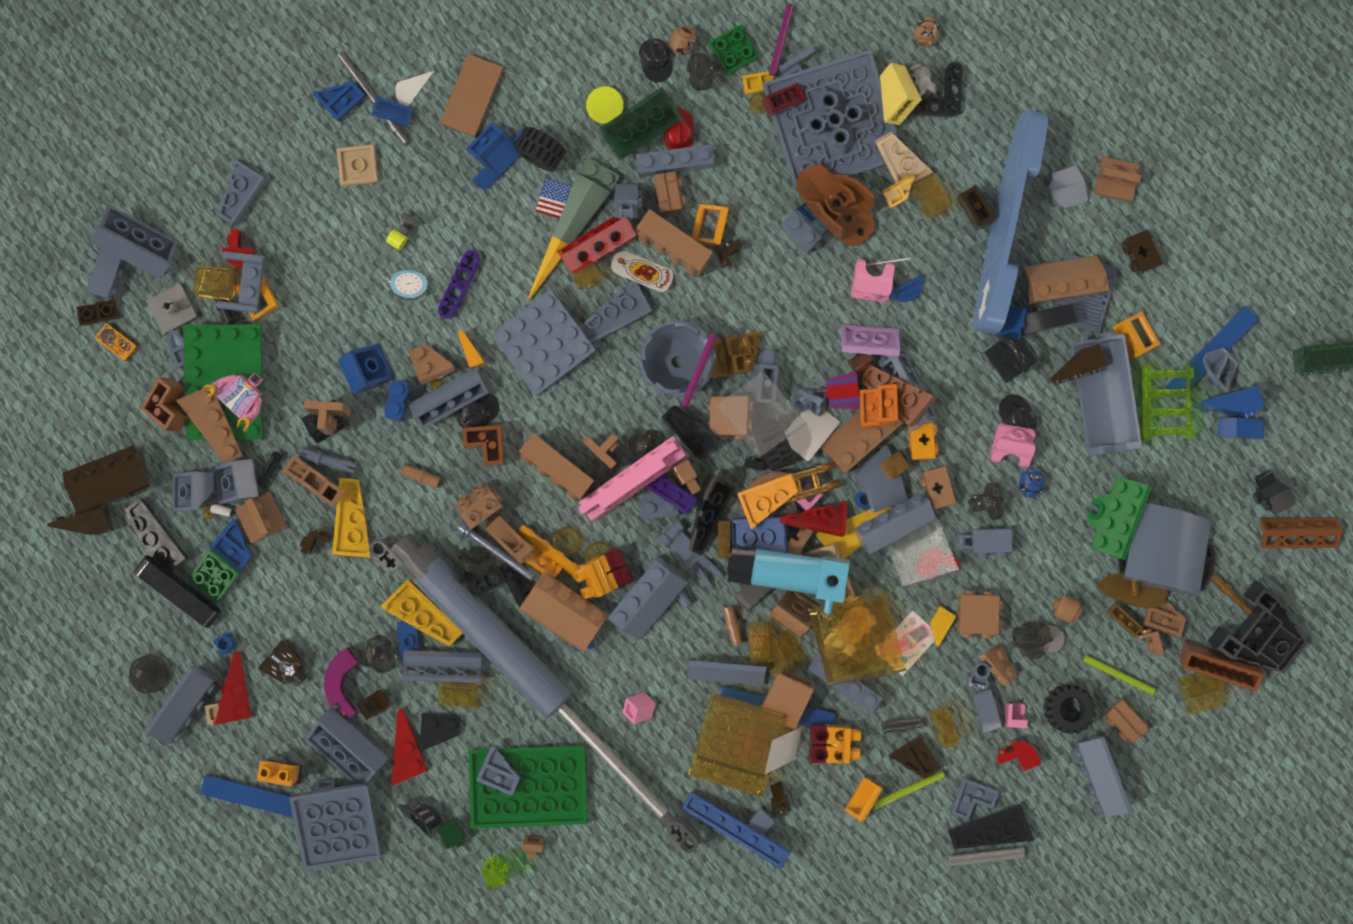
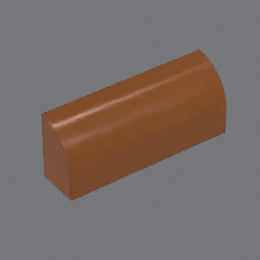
M1184 641L1180 655L1182 668L1257 692L1264 676L1260 666L1251 665L1240 660H1233L1220 651Z

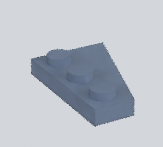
M234 159V168L232 174L229 175L226 193L223 194L217 213L220 218L232 226L237 224L266 182L264 177Z

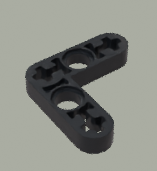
M951 62L946 67L943 98L921 97L922 100L917 105L922 106L923 102H925L924 111H921L922 107H916L915 110L910 112V115L946 118L957 116L961 108L963 67L961 64ZM952 67L959 71L955 75V80H959V82L954 80L948 81V79H952V72H949ZM948 86H956L958 93L955 95L950 94L947 90ZM957 98L958 101H953V107L956 109L953 113H950V109H947V107L950 106L951 99ZM931 102L936 103L938 110L935 112L929 111L928 104Z
M503 563L477 576L469 583V591L473 595L479 596L506 582L519 608L532 589L525 576L514 568L512 573L509 572L503 575L502 572L511 568L507 563ZM491 573L497 574L499 578L498 583H493L490 580ZM485 581L486 584L482 586L480 589L475 588L476 584H480ZM516 582L522 583L524 587L522 592L515 589Z

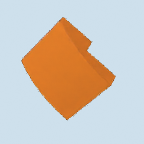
M897 384L878 385V388L860 390V420L862 429L899 422Z

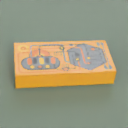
M107 323L95 337L96 340L124 361H127L138 347Z

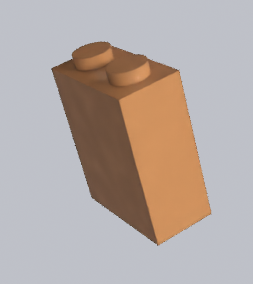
M779 667L762 703L759 714L768 721L774 720L786 729L792 728L795 730L812 695L815 683Z

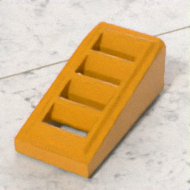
M462 330L458 331L470 369L484 366V360Z

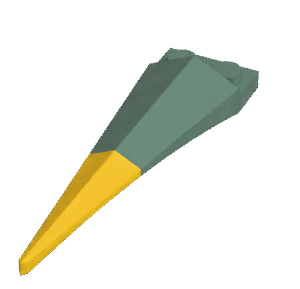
M588 157L586 158L576 176L528 296L529 299L534 296L560 261L561 257L557 251L579 236L615 188V184H617L621 177L620 175Z

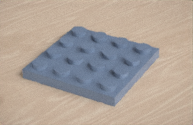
M549 289L491 334L535 396L541 394L597 351L552 289Z
M368 783L290 795L289 799L304 870L381 858L382 854Z

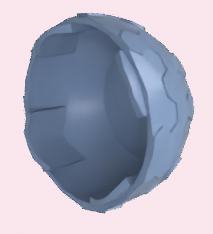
M680 320L665 323L652 329L644 338L640 353L639 367L647 383L663 395L683 397L708 340L706 333L697 325ZM713 348L695 391L702 388L709 381L713 373V366L716 360ZM675 357H679L683 361V364L678 368L674 367L671 363Z

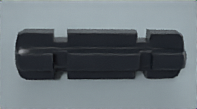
M276 451L270 456L271 460H268L261 473L262 477H259L257 484L264 488L267 487L269 478L271 479L278 466L277 463L282 458V455Z

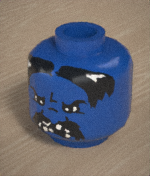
M1026 469V472L1020 475L1018 489L1024 493V497L1035 498L1036 495L1043 493L1045 477L1041 475L1040 471Z

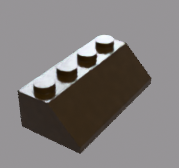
M135 445L62 473L65 489L78 515L150 487L144 457Z

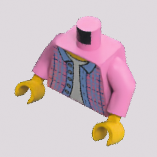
M255 372L249 379L243 375H230L220 378L211 385H205L201 392L209 390L210 394L206 398H211L214 394L240 418L237 427L242 423L246 425L243 429L245 432L249 428V423H252L260 414L262 393L256 387L263 379Z

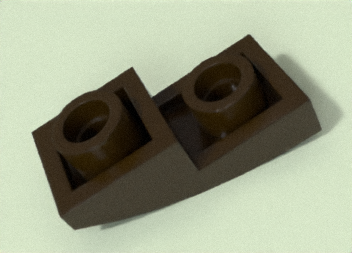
M115 300L95 302L96 304L76 307L79 326L118 319Z

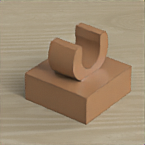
M525 835L522 851H528V859H535L536 853H542L544 837Z

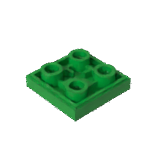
M742 25L708 42L726 76L759 59V55Z
M211 548L192 572L189 579L216 602H220L241 572Z

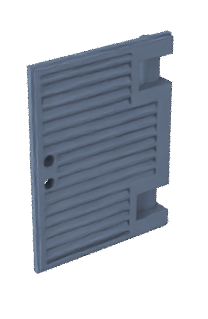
M1069 254L1066 260L1079 259L1082 257ZM1105 264L1102 265L1106 271L1109 291L1103 294L1054 302L1053 308L1075 303L1079 322L1070 325L1100 334L1118 268Z

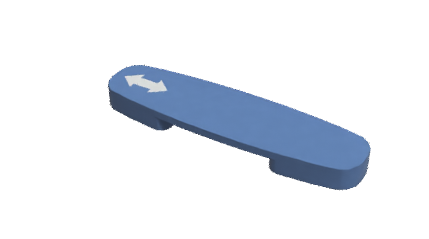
M1029 109L1025 110L1015 125L994 211L996 218L992 221L976 300L973 327L978 331L997 334L1001 331L1006 321L1018 274V266L1009 264L1008 259L1025 183L1035 178L1041 167L1048 128V116L1044 113Z

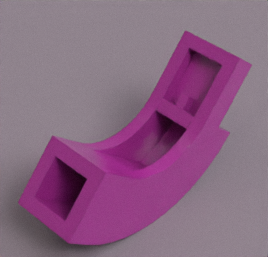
M347 647L330 662L324 677V690L330 706L333 707L339 703L340 707L338 708L345 717L351 718L358 711L346 696L343 683L347 673L357 666L360 661L352 650Z

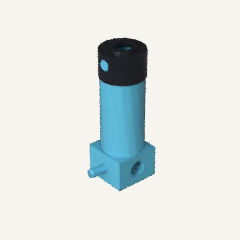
M733 543L727 566V581L816 595V599L826 600L824 613L831 614L833 601L844 602L850 560L822 556V558L809 557ZM834 575L838 578V581L832 583L827 578Z

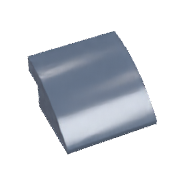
M1146 503L1127 555L1123 579L1141 582V586L1199 596L1211 520L1178 509Z

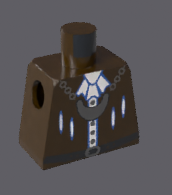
M286 639L281 640L258 667L259 670L283 684H288L293 679L301 685L308 677L300 670L305 664L304 660Z

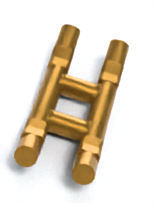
M829 462L793 473L799 491L783 504L841 487L839 480L821 485L818 474L835 469V463ZM810 477L813 488L803 490L800 479Z

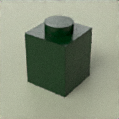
M456 818L436 829L447 850L451 847L455 850L464 845L462 841L466 839V836Z

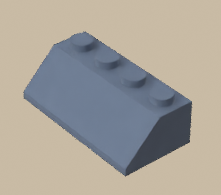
M109 204L89 241L158 279L162 277L169 267L178 244L176 240Z
M659 556L609 615L608 619L622 631L641 639L689 581Z
M199 666L189 668L144 733L167 745L173 742L176 743L183 734L181 731L184 726L188 727L193 721L194 717L192 715L196 710L199 711L205 704L203 699L207 694L210 695L215 690L217 679Z
M332 707L317 720L304 738L354 785L369 783L389 759L367 737L363 736L354 725L350 724Z
M1093 735L1074 742L1076 747L1073 750L1077 759H1081L1083 765L1080 766L1081 772L1084 777L1088 778L1090 783L1087 787L1091 796L1094 795L1096 799L1094 806L1097 813L1106 818L1132 812L1104 737Z

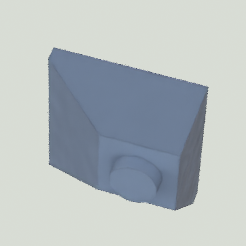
M173 473L172 512L197 510L213 493L215 484L214 473Z

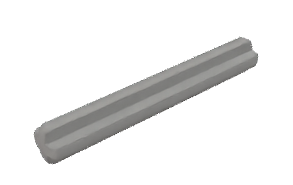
M1023 847L949 855L948 863L950 866L1021 859L1025 858V850Z

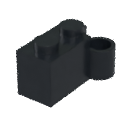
M1271 470L1255 476L1258 488L1255 489L1256 492L1252 496L1254 501L1262 505L1265 510L1278 514L1296 505L1291 489L1277 480Z

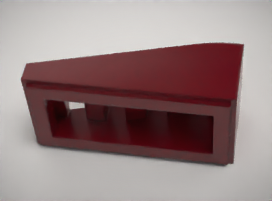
M797 82L764 96L762 103L768 116L771 117L805 101L806 98ZM791 90H794L795 95L797 97L796 100L794 99ZM785 93L787 94L790 102L787 101L784 95ZM777 97L780 98L783 105H780Z

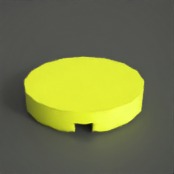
M608 86L594 89L587 98V113L598 124H612L619 119L624 110L623 99L615 89Z

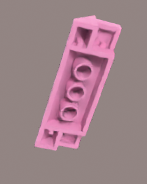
M672 436L580 500L581 506L578 508L582 514H587L591 521H596L689 457V455Z

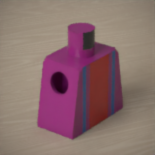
M857 372L827 379L825 381L826 388L815 389L816 396L818 395L827 400L828 408L860 409Z

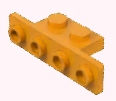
M524 525L520 527L517 534L528 542L534 550L524 561L525 564L541 576L546 572L553 578H556L560 571L563 570L575 579L573 573L580 568L577 563L567 559L561 551H557L550 546L548 541L538 537L532 529Z

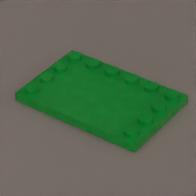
M262 324L183 325L185 396L202 390L205 385H211L220 378L230 375H243L249 379L255 372L263 379ZM263 381L256 387L262 393L260 414L252 423H249V428L245 432L243 429L246 425L242 423L237 427L240 418L220 400L237 440L264 439ZM188 417L185 422L186 440H206Z
M585 745L497 749L520 776L513 796L476 781L490 749L468 750L471 829L588 823Z

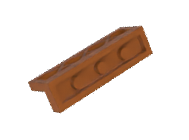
M1261 518L1260 527L1263 534L1260 545L1261 548H1338L1343 529L1338 518ZM1268 536L1278 537L1273 542H1267ZM1290 536L1297 537L1293 541H1286V539ZM1309 536H1315V537H1316V538H1315L1314 540H1312V541H1306V540H1305V539L1308 538ZM1328 536H1335L1334 541H1325L1324 539Z

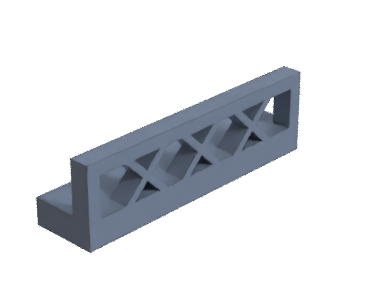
M900 353L899 356H891L879 365L882 371L924 391L906 354ZM891 363L895 367L893 374H890L886 367ZM932 406L928 407L913 427L908 426L910 431L916 430L924 423H934L938 420Z
M404 651L402 681L481 682L482 653ZM412 670L417 671V673L407 674V671ZM430 671H436V672H437V673L434 674V675L428 674V672H430ZM456 672L455 675H448L447 673ZM477 672V676H469L467 673Z
M689 660L687 679L764 686L766 666Z

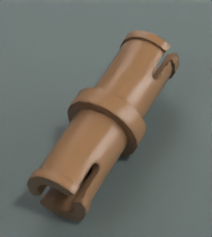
M404 463L400 473L415 479L417 483L422 482L434 488H437L441 478L425 472L423 468L420 470Z
M734 605L722 608L726 621L725 628L728 629L731 645L735 646L744 643L739 629L741 625L737 621Z

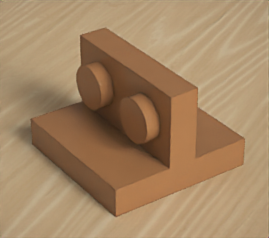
M1102 157L1094 195L1132 202L1135 186L1140 183L1141 175L1138 174L1140 164Z
M304 400L303 408L312 415H318L317 429L325 435H333V430H336L337 419L335 416L350 417L351 409L344 403Z
M612 433L600 447L589 437L583 441L584 445L611 471L617 467V463L607 455L608 453L613 454L619 447V438Z
M271 492L256 499L250 498L245 501L246 504L235 509L252 544L287 527Z
M786 590L769 615L801 637L810 628L821 608L799 592Z

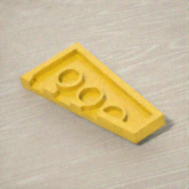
M339 478V487L343 489V493L337 500L332 554L371 558L360 480Z
M888 507L875 513L871 512L870 509L846 519V534L844 537L821 532L814 534L823 546L836 543L841 558L845 559L861 547L855 528L892 508Z
M408 579L380 606L381 609L448 647L463 634Z

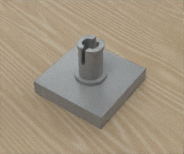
M180 283L146 300L164 335L168 334L170 329L176 330L198 318L191 301Z

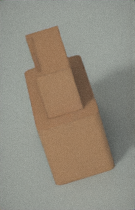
M688 459L673 467L672 471L681 487L685 485L691 495L700 492L701 489L695 480L698 475Z

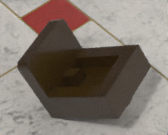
M739 239L728 241L723 245L724 249L719 251L720 257L718 260L724 268L727 266L729 270L732 269L733 265L728 257L742 249Z
M316 529L315 532L310 530L307 537L304 536L301 540L300 547L302 548L300 552L310 555L318 539L329 542L330 538L326 537L327 533Z
M379 689L358 702L357 706L367 721L389 707L390 700L388 695Z

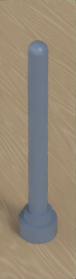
M465 521L459 525L456 531L459 535L472 538L529 580L535 579L533 572L476 533L474 528L470 529Z

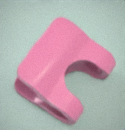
M858 258L854 269L852 297L877 302L888 301L893 286L894 264L886 263L882 275L871 276L866 271L865 259Z
M1007 424L998 425L991 448V461L999 463L1005 455L1013 454L1019 457V467L1028 468L1035 453V444L1033 443L1035 431Z

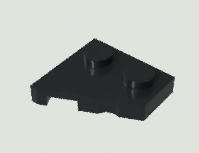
M422 713L419 751H424L459 736L461 716Z

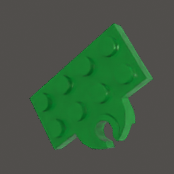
M1117 476L1111 494L1099 495L1091 502V505L1100 507L1097 515L1092 511L1087 513L1088 522L1097 530L1091 549L1126 560L1150 495L1151 486Z

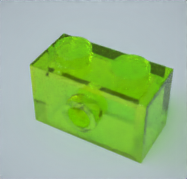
M496 855L485 859L480 870L489 890L491 891L508 883L511 876L506 860H503L502 856L497 858Z

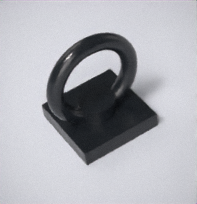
M1005 334L1000 335L999 342L983 352L1004 383H1007L1020 373H1028L1030 366L1037 362L1021 337L1020 340H1015Z

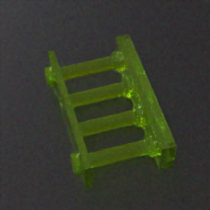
M1190 363L1185 364V370H1154V368H1150V364H1142V442H1150L1151 437H1155V435H1185L1186 441H1190L1191 437H1194L1195 428L1194 425H1191L1190 379H1194V368H1190ZM1185 377V389H1154V387H1151V380H1154V378ZM1154 397H1185V408H1155L1151 406V399H1154ZM1155 416H1185V427L1151 426V418H1155Z

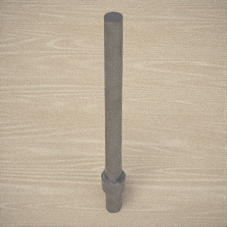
M344 52L337 55L339 60L374 105L376 99L374 92ZM385 120L392 134L396 135L404 146L407 145L410 141L403 133L401 125Z

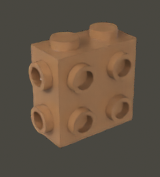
M710 397V402H708L710 421L707 422V429L721 438V440H727V437H734V440H745V437H751L754 428L752 413L755 412V403L752 402V398Z
M486 482L477 485L468 496L460 497L455 506L460 516L469 528L472 529L502 507L500 503L502 498L493 485L489 486Z
M964 591L963 594H958L957 633H962V637L974 638V634H981V638L993 639V635H998L999 631L1002 630V620H999V612H1002L1003 602L1000 600V596H994L995 592H983V595H975V591Z

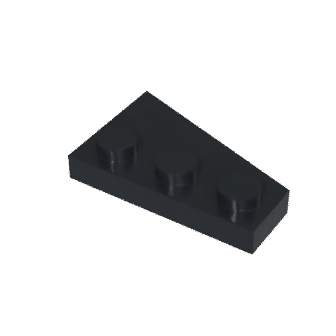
M676 405L672 406L662 416L663 420L698 460L703 458L721 440V438Z

